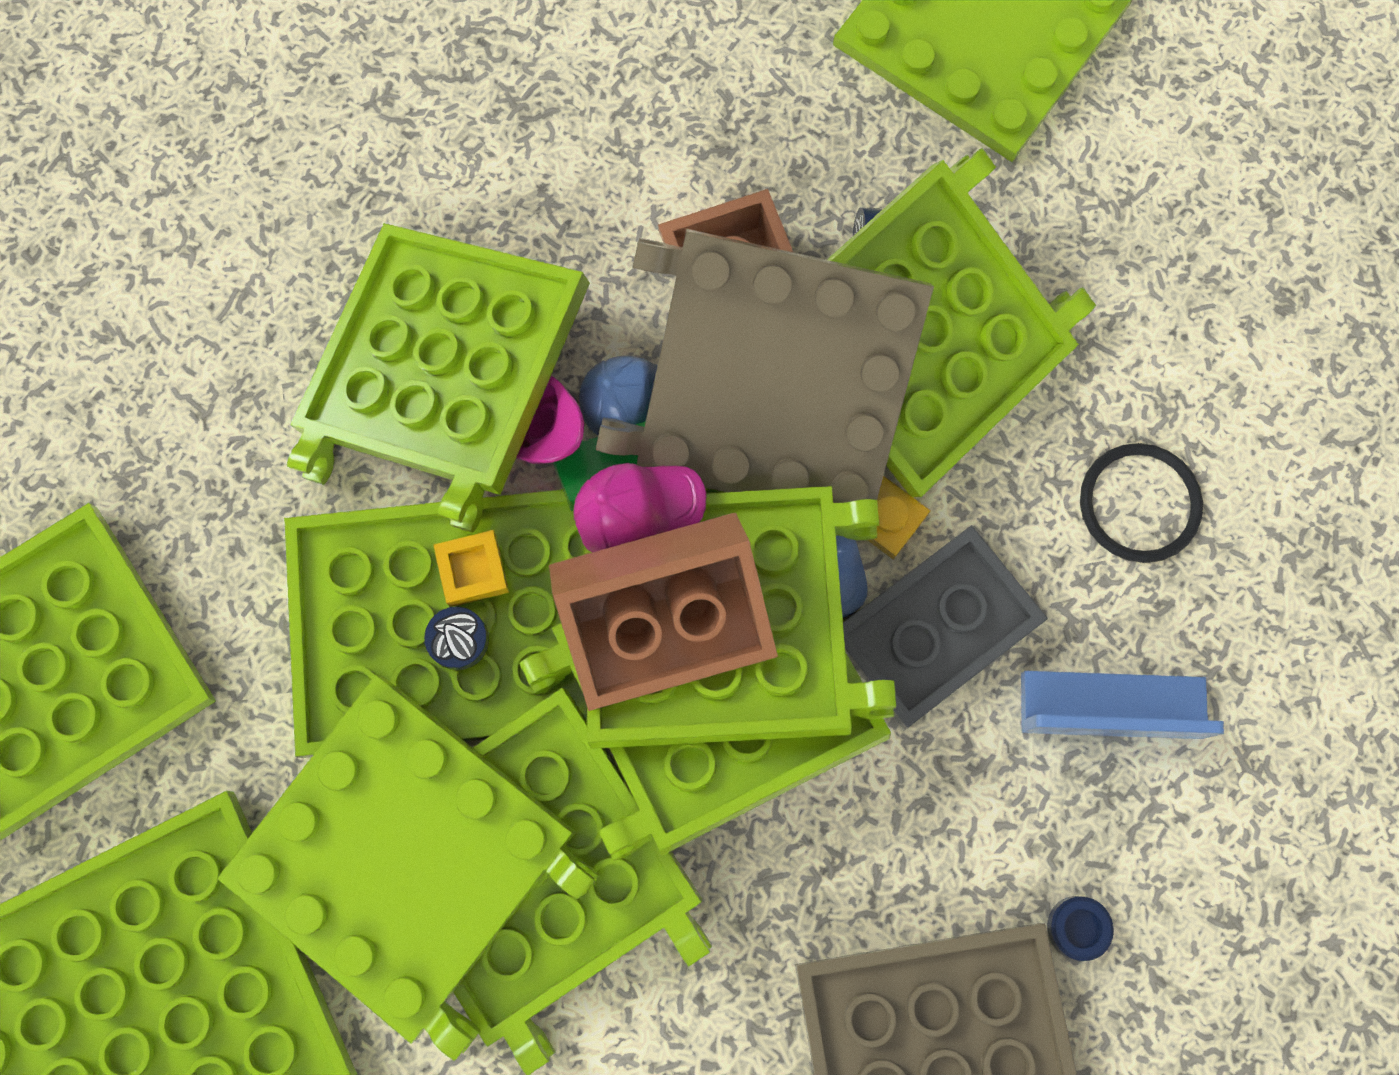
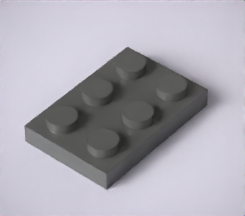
M971 525L843 622L845 652L866 682L876 680L894 681L896 696L894 718L903 730H906L1048 618Z

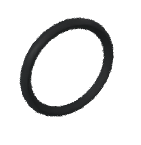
M1135 443L1111 449L1094 461L1086 472L1081 486L1080 507L1083 520L1090 534L1103 548L1125 560L1148 563L1172 557L1189 545L1196 535L1202 520L1203 498L1200 486L1193 472L1183 460L1170 451L1158 446ZM1125 456H1150L1165 462L1178 473L1188 489L1191 502L1190 517L1180 536L1167 546L1155 550L1142 551L1120 545L1105 533L1094 515L1092 496L1098 476L1113 461Z

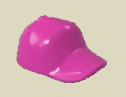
M553 376L548 381L516 459L532 464L552 463L563 460L580 447L584 435L583 414L575 398Z
M633 463L616 464L599 471L584 483L576 496L573 514L583 545L590 552H596L699 523L706 510L707 496L702 479L694 470L688 467H641Z

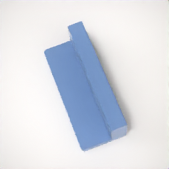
M1024 671L1021 673L1022 733L1205 739L1224 734V721L1208 720L1206 677Z

